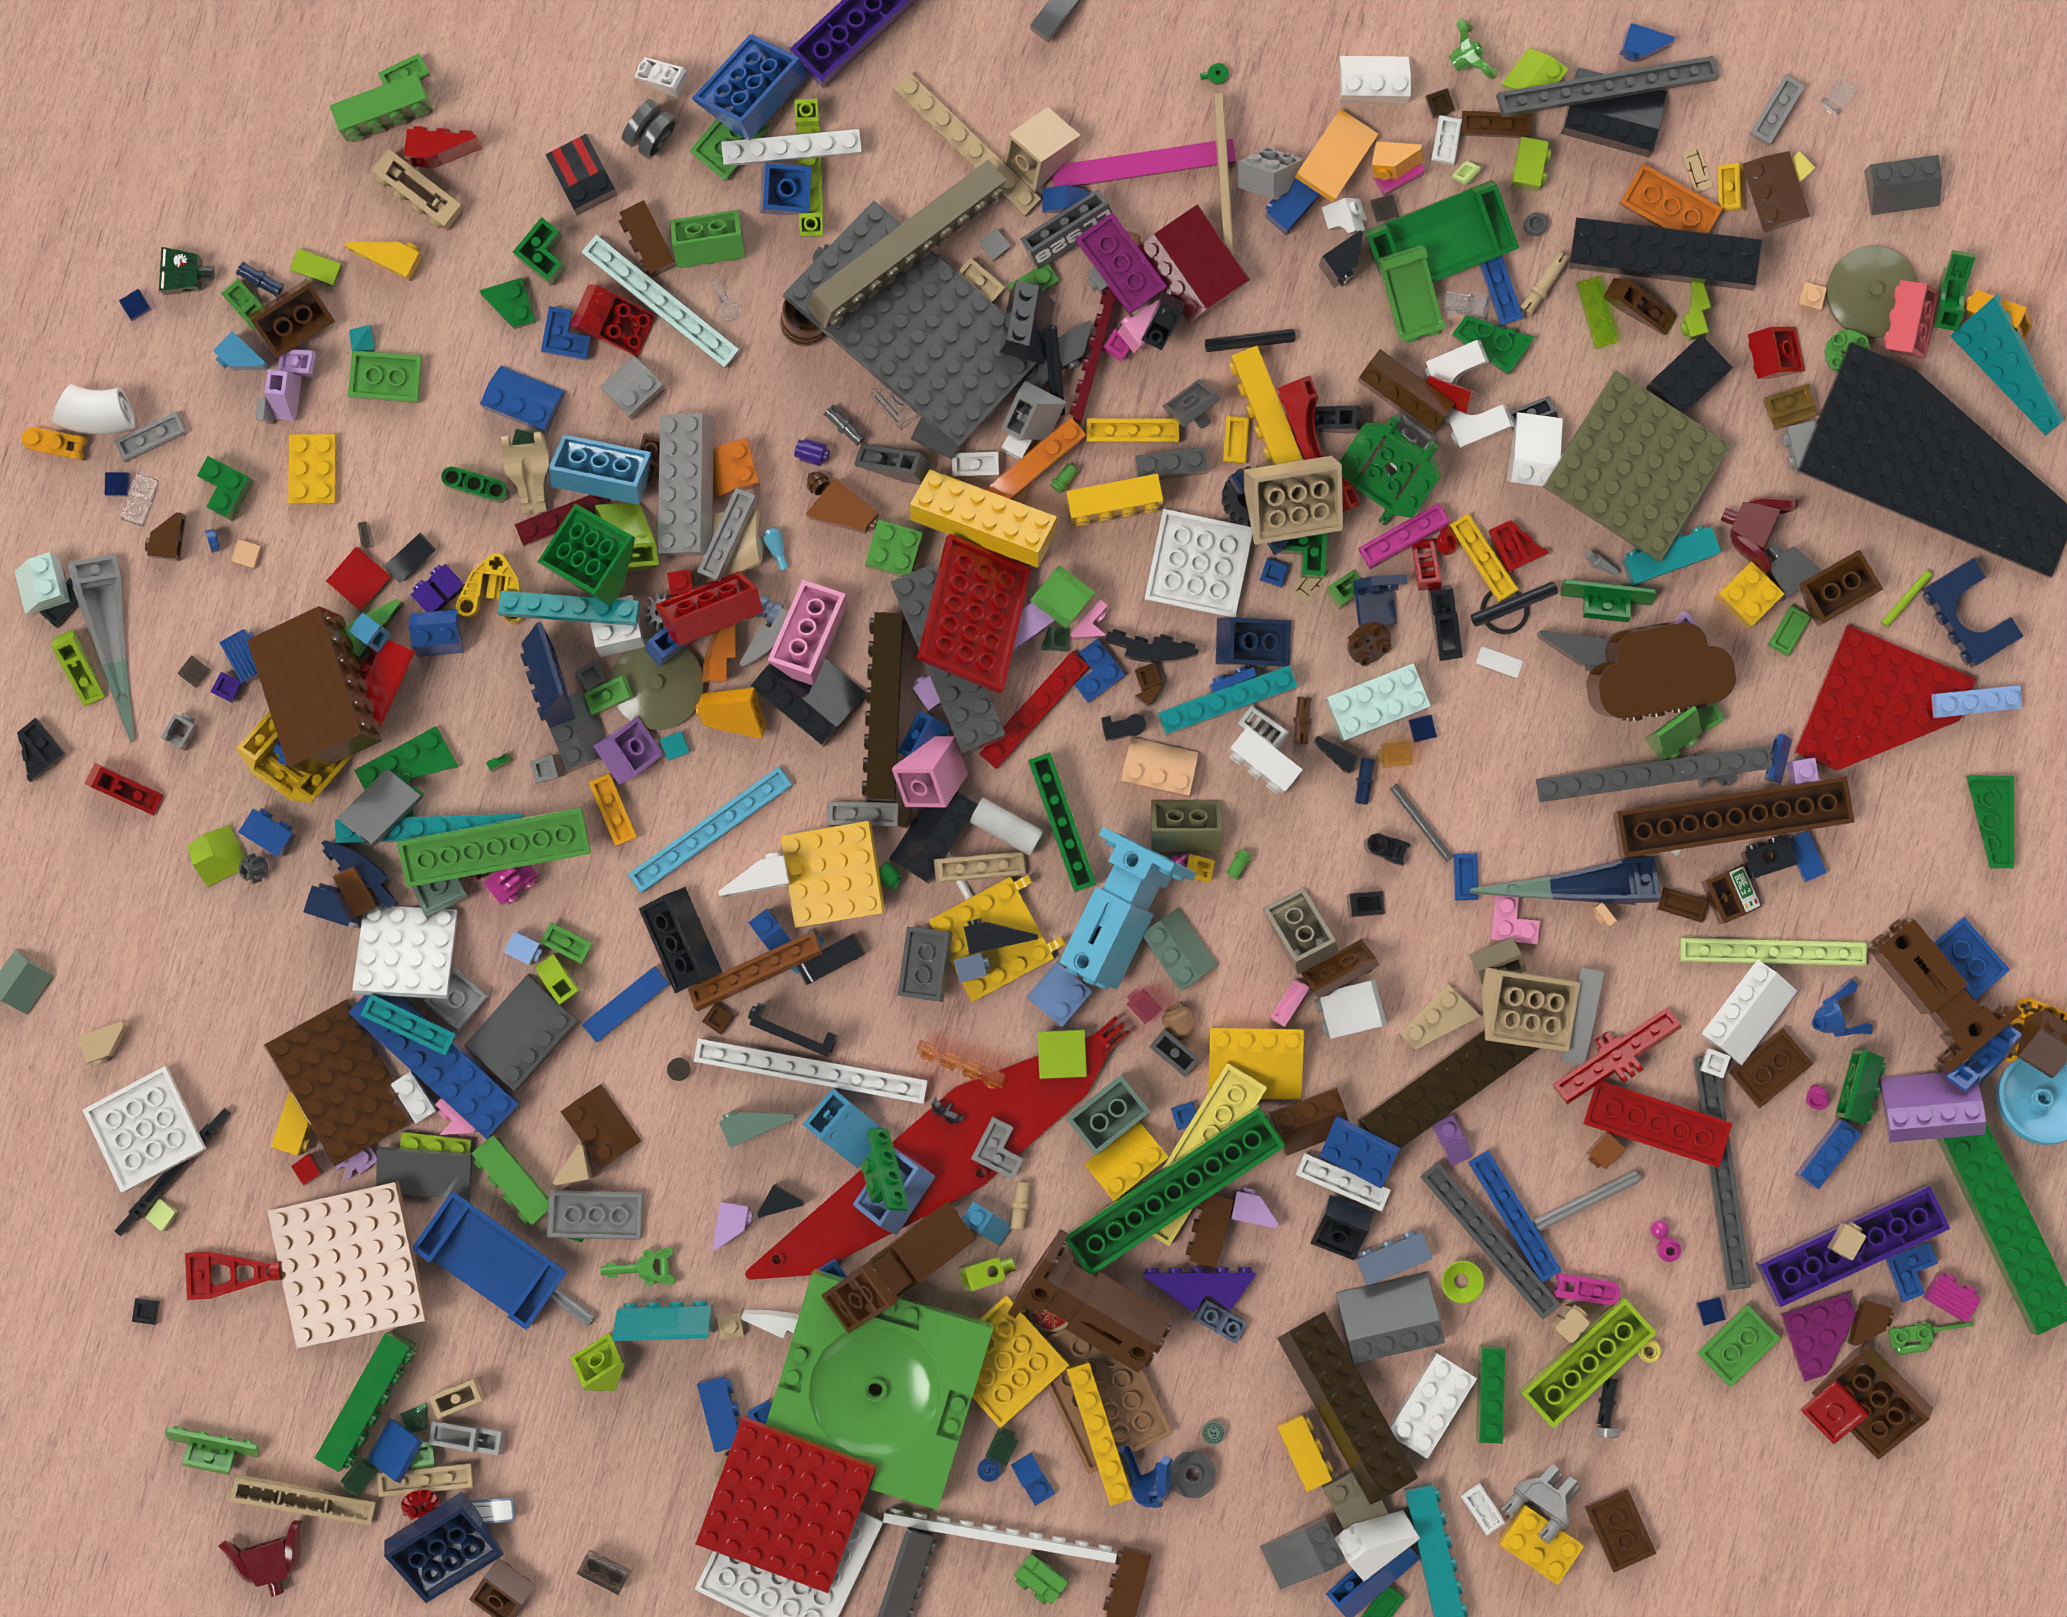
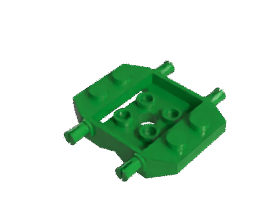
M1392 415L1388 423H1365L1339 461L1342 464V475L1347 481L1352 483L1353 488L1359 490L1385 509L1378 519L1380 523L1384 520L1382 525H1387L1393 515L1413 518L1441 478L1435 456H1433L1439 446L1436 444L1433 447L1435 442H1430L1425 450L1418 445L1408 442L1402 433L1395 429L1400 422L1399 417L1395 420L1396 415ZM1384 438L1386 441L1365 473H1362V469ZM1387 463H1393L1397 467V472H1390L1387 469ZM1419 463V468L1417 469V471L1415 472V474L1413 475V477L1411 478V480L1409 481V483L1407 484L1399 498L1396 497Z

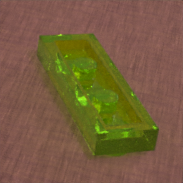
M1599 276L1577 282L1575 285L1595 350L1617 344L1619 341L1607 301L1603 298L1604 292Z

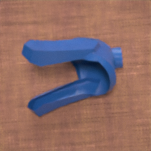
M1848 979L1836 992L1822 1001L1823 1005L1815 1011L1812 1019L1814 1029L1822 1033H1833L1835 1037L1853 1034H1872V1025L1869 1023L1847 1028L1837 1002L1839 999L1857 990L1858 984L1853 979Z
M1122 1445L1118 1453L1125 1466L1135 1501L1147 1508L1162 1507L1163 1500L1169 1496L1171 1490L1172 1458L1164 1456L1160 1462L1156 1463V1467L1152 1471L1141 1475L1131 1447Z

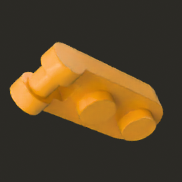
M38 427L27 428L22 434V443L29 450L79 461L84 459L83 448L84 445H87L88 441L86 437ZM70 442L75 443L73 451L68 450Z

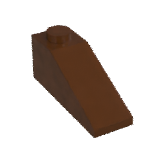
M1613 278L1603 296L1606 301L1618 310L1662 335L1667 334L1677 316L1629 279Z

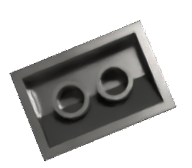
M1939 155L1870 164L1864 170L1871 216L1940 206L1942 174Z
M587 691L569 695L576 719L550 728L568 772L602 760L593 746L605 738L597 715H591L584 693Z

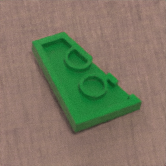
M1465 315L1451 335L1464 345L1475 340L1481 341L1489 363L1506 375L1510 373L1535 338L1534 336L1521 334L1509 328L1505 329Z

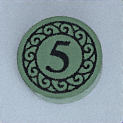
M1211 1420L1203 1425L1201 1434L1205 1442L1216 1445L1224 1439L1225 1429L1220 1422Z

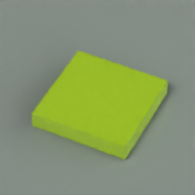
M1084 1029L1038 1031L1040 1079L1086 1077Z

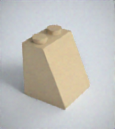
M1047 107L1009 133L1003 163L1032 190L1037 191L1077 151L1080 135L1074 128L1063 121L1057 113H1054Z

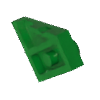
M522 277L479 290L481 296L488 301L513 329L536 323Z

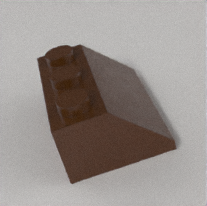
M1789 151L1763 156L1742 164L1762 229L1766 233L1810 217Z
M307 279L248 316L276 359L335 322Z
M1861 550L1854 552L1799 584L1805 606L1817 627L1883 590Z
M602 1084L560 1111L600 1169L605 1168L642 1141Z
M1336 1087L1270 1112L1276 1130L1285 1142L1284 1151L1286 1156L1325 1142L1337 1116L1349 1122L1346 1109Z

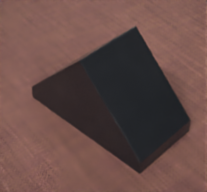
M1383 891L1347 894L1349 918L1385 914Z
M774 1184L757 1215L758 1218L804 1206L805 1203L803 1199Z

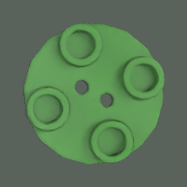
M1843 330L1832 335L1826 343L1824 350L1825 360L1829 368L1837 373L1844 356L1841 351L1845 352L1848 344L1851 342L1870 350V345L1865 335L1852 330Z

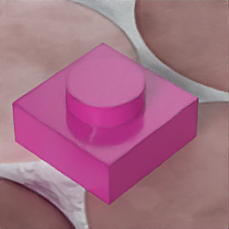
M1116 329L1113 330L1102 348L1104 352L1122 362L1130 349Z

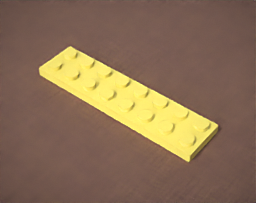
M1227 1062L1162 1169L1256 1107L1267 1086ZM1191 1210L1152 1236L1170 1246Z

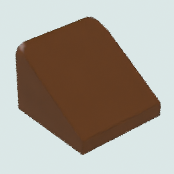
M1162 686L1152 687L1136 694L1134 698L1145 706L1150 707L1161 692Z

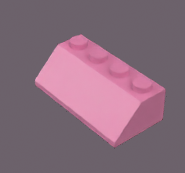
M802 580L770 653L768 662L789 677L814 685L848 607L846 594Z

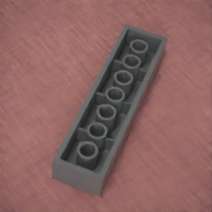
M934 564L891 581L892 588L918 649L937 577ZM924 663L963 756L1006 738V734L985 687Z

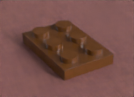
M1362 939L1338 951L1339 954L1301 973L1304 981L1318 999L1330 995L1337 988L1350 984L1357 977L1368 974L1379 966L1376 957Z
M1781 1028L1755 1049L1742 1066L1737 1064L1728 1073L1755 1106L1760 1109L1813 1065V1063L1784 1028Z
M1628 1488L1619 1490L1584 1506L1612 1572L1615 1573L1657 1554Z

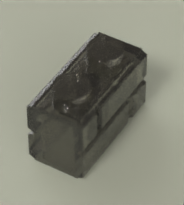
M589 1550L577 1574L619 1595L632 1570Z

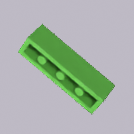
M492 1135L471 1153L475 1157L472 1159L474 1164L480 1170L483 1168L490 1175L487 1179L495 1188L499 1186L505 1193L502 1195L510 1206L514 1204L519 1210L517 1214L525 1224L529 1222L533 1225L548 1213L549 1197L497 1135Z

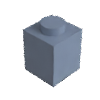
M981 953L954 960L960 983L987 976L986 971L990 970L987 956L982 957Z

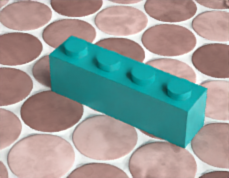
M1704 525L1691 530L1692 534L1684 537L1682 533L1677 534L1660 562L1640 552L1639 549L1626 553L1627 557L1621 562L1630 586L1632 587L1719 555L1721 550L1712 527L1706 529Z

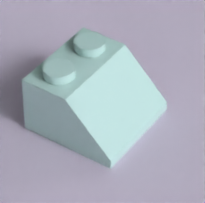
M48 552L27 559L15 571L25 615L70 602L60 559L52 553Z

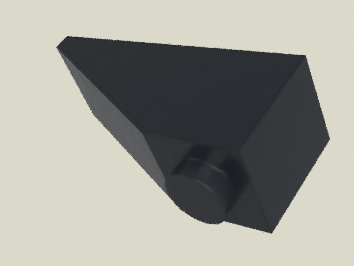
M1357 405L1316 406V432L1354 434L1358 433L1365 423H1368V410Z
M981 918L967 921L968 926L964 927L969 954L1038 939L1037 934L989 922L982 923Z

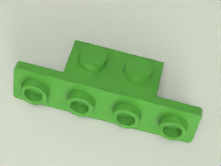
M178 1426L173 1428L167 1427L165 1430L167 1440L188 1444L183 1459V1466L230 1475L236 1454L259 1458L260 1455L258 1445L249 1440L239 1442L223 1435L218 1438L210 1436V1434L203 1431H196V1433L188 1432L185 1428Z

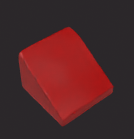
M311 1153L305 1155L291 1166L303 1186L324 1173Z

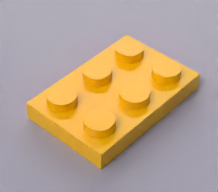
M289 434V504H336L337 436L335 434Z

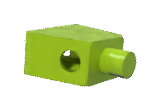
M992 1257L960 1267L958 1271L964 1290L974 1291L1006 1280L1004 1274L1016 1271L1012 1258L1000 1261L999 1257ZM992 1267L993 1274L989 1276L987 1271L988 1268Z

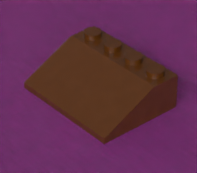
M1867 1341L1850 1353L1812 1391V1394L1816 1396L1833 1381L1837 1380L1869 1413V1416L1850 1432L1878 1460L1930 1420L1933 1407Z

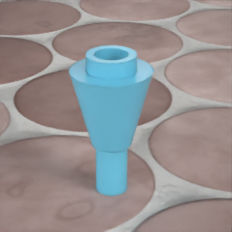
M774 527L763 531L764 536L761 539L773 557L776 558L779 569L788 568L784 556L782 530L777 531V528Z

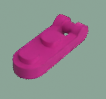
M1562 1273L1556 1274L1558 1282L1557 1289H1554V1297L1612 1305L1620 1298L1619 1286L1611 1281ZM1567 1282L1574 1283L1572 1292L1566 1291Z

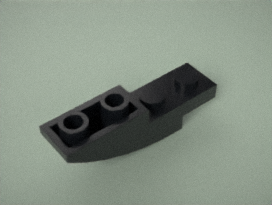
M1113 629L1112 632L1108 631L1105 638V643L1126 649L1124 658L1140 662L1170 663L1196 657L1199 649L1195 648V644L1187 641H1182V644L1173 642V637L1160 634L1159 637L1155 636L1152 644H1148V639L1135 636V639L1126 637L1125 632Z

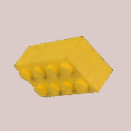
M1158 474L1066 491L1071 524H1076L1077 527L1090 525L1092 520L1099 519V523L1112 521V517L1122 515V518L1136 516V512L1144 511L1145 514L1158 512V508H1161L1163 504Z

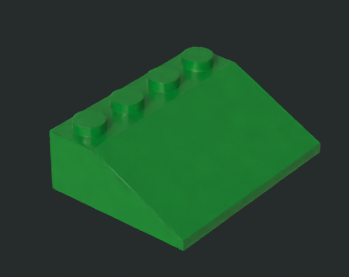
M574 504L537 562L553 574L611 607L624 587L635 537Z

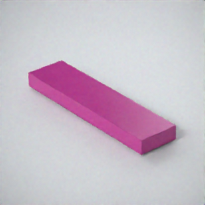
M1437 503L1364 544L1358 550L1369 569H1372L1451 523L1441 505Z

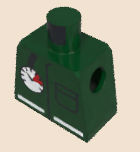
M161 247L159 291L163 295L197 292L201 290L202 280H214V266H203V259L199 255Z

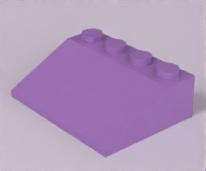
M1949 1072L1880 1078L1889 1143L1985 1134L1986 1118L1979 1085L1964 1092L1946 1079Z

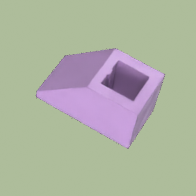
M267 371L264 393L274 419L296 422L302 382L301 375L285 371Z

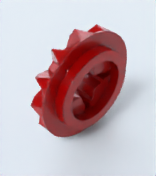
M426 1489L410 1492L401 1502L403 1515L408 1516L410 1520L416 1517L419 1519L439 1506L437 1495Z

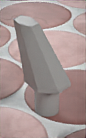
M1588 550L1584 554V558L1589 561L1591 567L1612 575L1618 574L1619 570L1599 553L1595 554Z

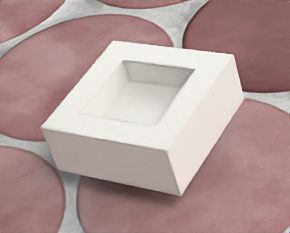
M1707 1048L1700 1071L1723 1078L1731 1056Z

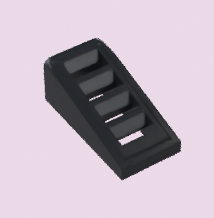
M1316 736L1313 743L1341 770L1350 774L1357 756Z

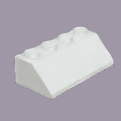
M1757 959L1702 1032L1704 1040L1724 1054L1731 1056V1059L1742 1066L1798 991L1778 973Z

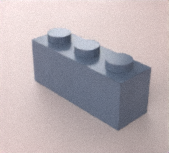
M1414 1229L1402 1234L1403 1238L1394 1242L1392 1238L1380 1243L1381 1248L1372 1250L1370 1247L1358 1252L1360 1256L1356 1257L1355 1260L1367 1286L1433 1259L1422 1232L1416 1233Z

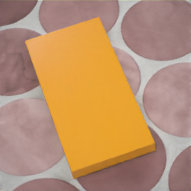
M1340 109L1295 175V178L1333 203L1378 136V133Z

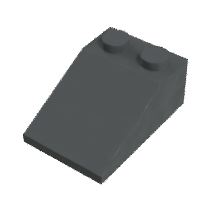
M1324 1516L1260 1546L1280 1589L1315 1577L1346 1563Z

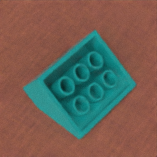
M684 1301L670 1302V1306H660V1302H647L646 1307H637V1303H623V1307H619L616 1312L613 1341L709 1338L714 1333L713 1305H707V1301H693V1305H684Z

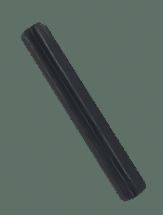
M1049 325L1044 328L1050 394L1064 400L1058 332L1056 326ZM1065 406L1060 416H1063L1065 414Z
M1294 329L1211 338L1206 339L1204 344L1206 352L1291 343L1296 340Z
M1549 582L1473 613L1470 616L1471 622L1475 627H1478L1558 594L1557 586L1554 582Z

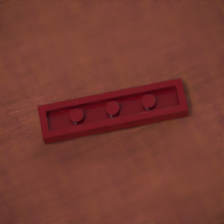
M588 495L516 523L515 527L522 545L525 547L555 535L574 504L596 515L595 505L606 504L604 497Z

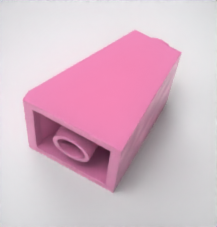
M934 736L892 768L905 807H947L968 775L955 736Z

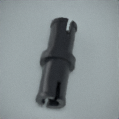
M1608 1378L1603 1383L1601 1398H1598L1600 1406L1596 1424L1611 1426L1614 1405L1617 1406V1401H1615L1619 1382L1617 1379Z

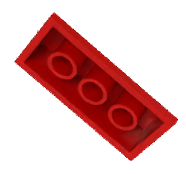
M740 571L722 577L720 582L712 581L655 604L669 636L679 646L690 644L697 638L712 635L719 629L732 627L739 621L754 618L757 614L763 612L758 588Z
M390 640L385 643L379 653L369 647L370 655L367 661L365 660L359 670L361 678L367 685L366 694L374 706L373 715L380 728L415 651Z

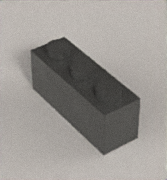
M1205 447L1135 455L1137 477L1158 474L1159 480L1206 474Z

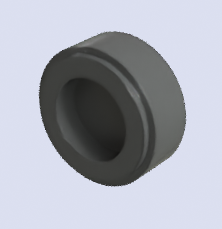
M1538 212L1528 215L1524 222L1526 233L1533 237L1541 236L1548 227L1547 218Z

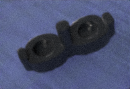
M936 1097L931 1103L933 1113L937 1116H943L949 1124H960L964 1116L950 1111L953 1107L951 1103L945 1108L937 1101Z

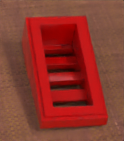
M1434 539L1422 540L1411 546L1418 591L1441 586ZM1431 549V552L1418 554L1417 550ZM1432 558V561L1419 562L1421 559ZM1433 567L1431 571L1421 572V569Z

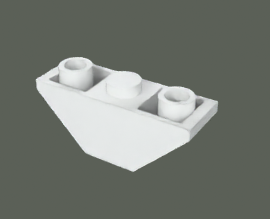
M644 57L643 61L638 65L637 72L634 75L637 80L665 95L676 98L679 97L689 79L687 71L683 67Z

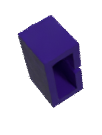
M446 564L436 566L430 572V579L425 582L423 580L419 581L413 587L414 592L410 594L426 612L440 611L461 593L465 586Z

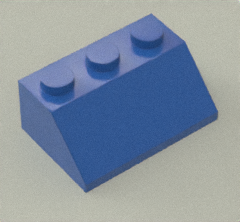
M500 366L489 381L480 405L483 409L548 434L565 391Z

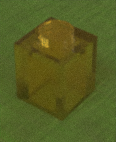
M1411 741L1383 743L1380 745L1381 749H1377L1378 763H1382V768L1404 767L1413 764Z

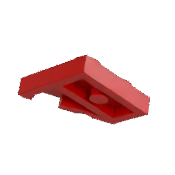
M1511 520L1488 531L1507 572L1549 554L1545 548L1542 549L1532 541L1533 538L1522 532Z

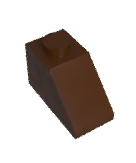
M176 512L150 532V538H147L145 542V551L148 552L147 555L149 557L180 561L186 520L184 514Z
M1860 1298L1847 1343L1858 1346L1885 1332L1886 1328L1892 1324L1894 1315L1891 1312L1893 1308Z

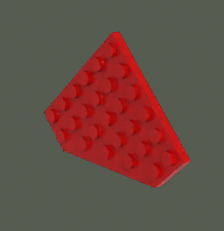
M1847 625L1794 753L1807 759L1815 758L1816 763L1838 771L1954 724L1960 720L1961 715L1933 718L1931 694L1972 690L1976 678Z

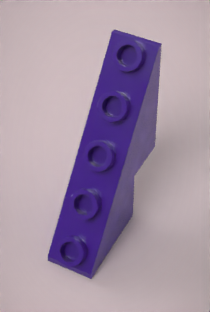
M1193 1267L1192 1272H1182V1268H1168V1272H1159V1268H1145V1272L1142 1275L1194 1313L1207 1294L1231 1310L1254 1279L1256 1273L1252 1271V1267H1238V1271H1229V1267H1217L1215 1272H1206L1205 1267Z

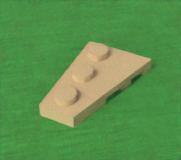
M1446 984L1398 1034L1416 1050L1481 1016L1449 984Z

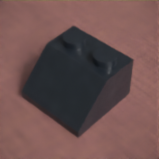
M1361 230L1324 254L1320 260L1319 267L1334 288L1339 284L1343 287L1353 280L1352 277L1355 275L1354 272L1358 264L1363 237Z
M1330 1195L1322 1210L1310 1244L1354 1261L1369 1232L1374 1212Z

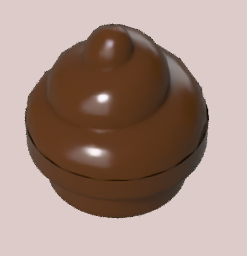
M820 472L809 473L807 489L810 493H814L817 496L821 495L830 484L828 477Z

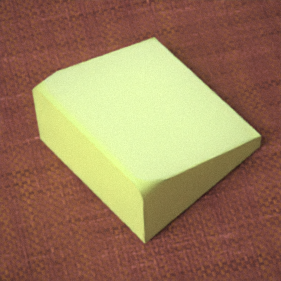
M159 1198L146 1216V1219L163 1232L166 1231L179 1211Z

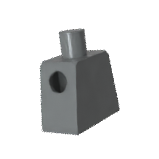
M1775 542L1765 550L1773 560L1771 563L1772 569L1767 574L1770 580L1784 593L1781 597L1783 601L1800 589L1799 584L1822 571L1795 546L1784 553Z

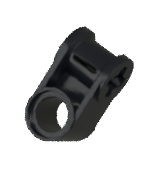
M1378 833L1369 835L1364 841L1365 850L1369 854L1399 866H1404L1403 860L1406 851L1411 847V844ZM1373 838H1378L1381 841V848L1378 851L1371 848L1370 843Z

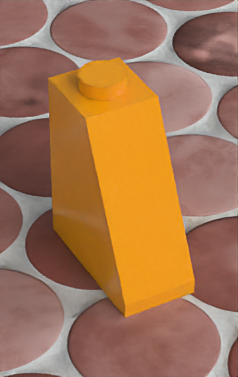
M1976 289L1973 296L1970 295L1965 303L1968 317L1970 318L1994 296ZM2002 299L2000 303L2005 312L2008 311L2010 314V322L2013 328L2020 333L2023 341H2025L2033 325L2028 309Z
M754 687L702 693L699 702L696 704V714L701 718L703 726L757 739L763 738L767 723Z

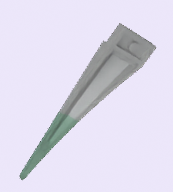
M112 554L71 561L68 563L75 596L128 738L132 742L134 732L125 651L121 575L116 555Z

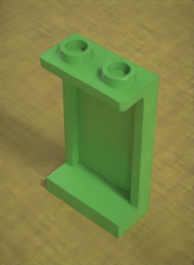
M1417 246L1377 259L1398 339L1406 341V343L1418 341L1419 336L1438 335L1442 329L1446 328L1445 323L1442 321L1426 260L1428 257L1427 251L1423 246Z

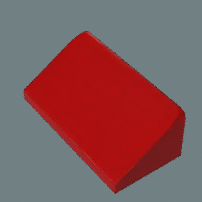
M1429 375L1427 383L1455 402L1452 409L1467 414L1474 391Z

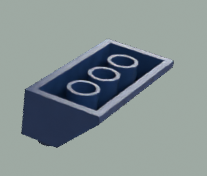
M540 621L535 624L521 643L524 653H521L520 656L524 666L529 668L526 675L530 685L534 684L535 689L531 690L536 703H540V707L537 708L541 721L546 720L549 728L574 720L576 716L554 646Z

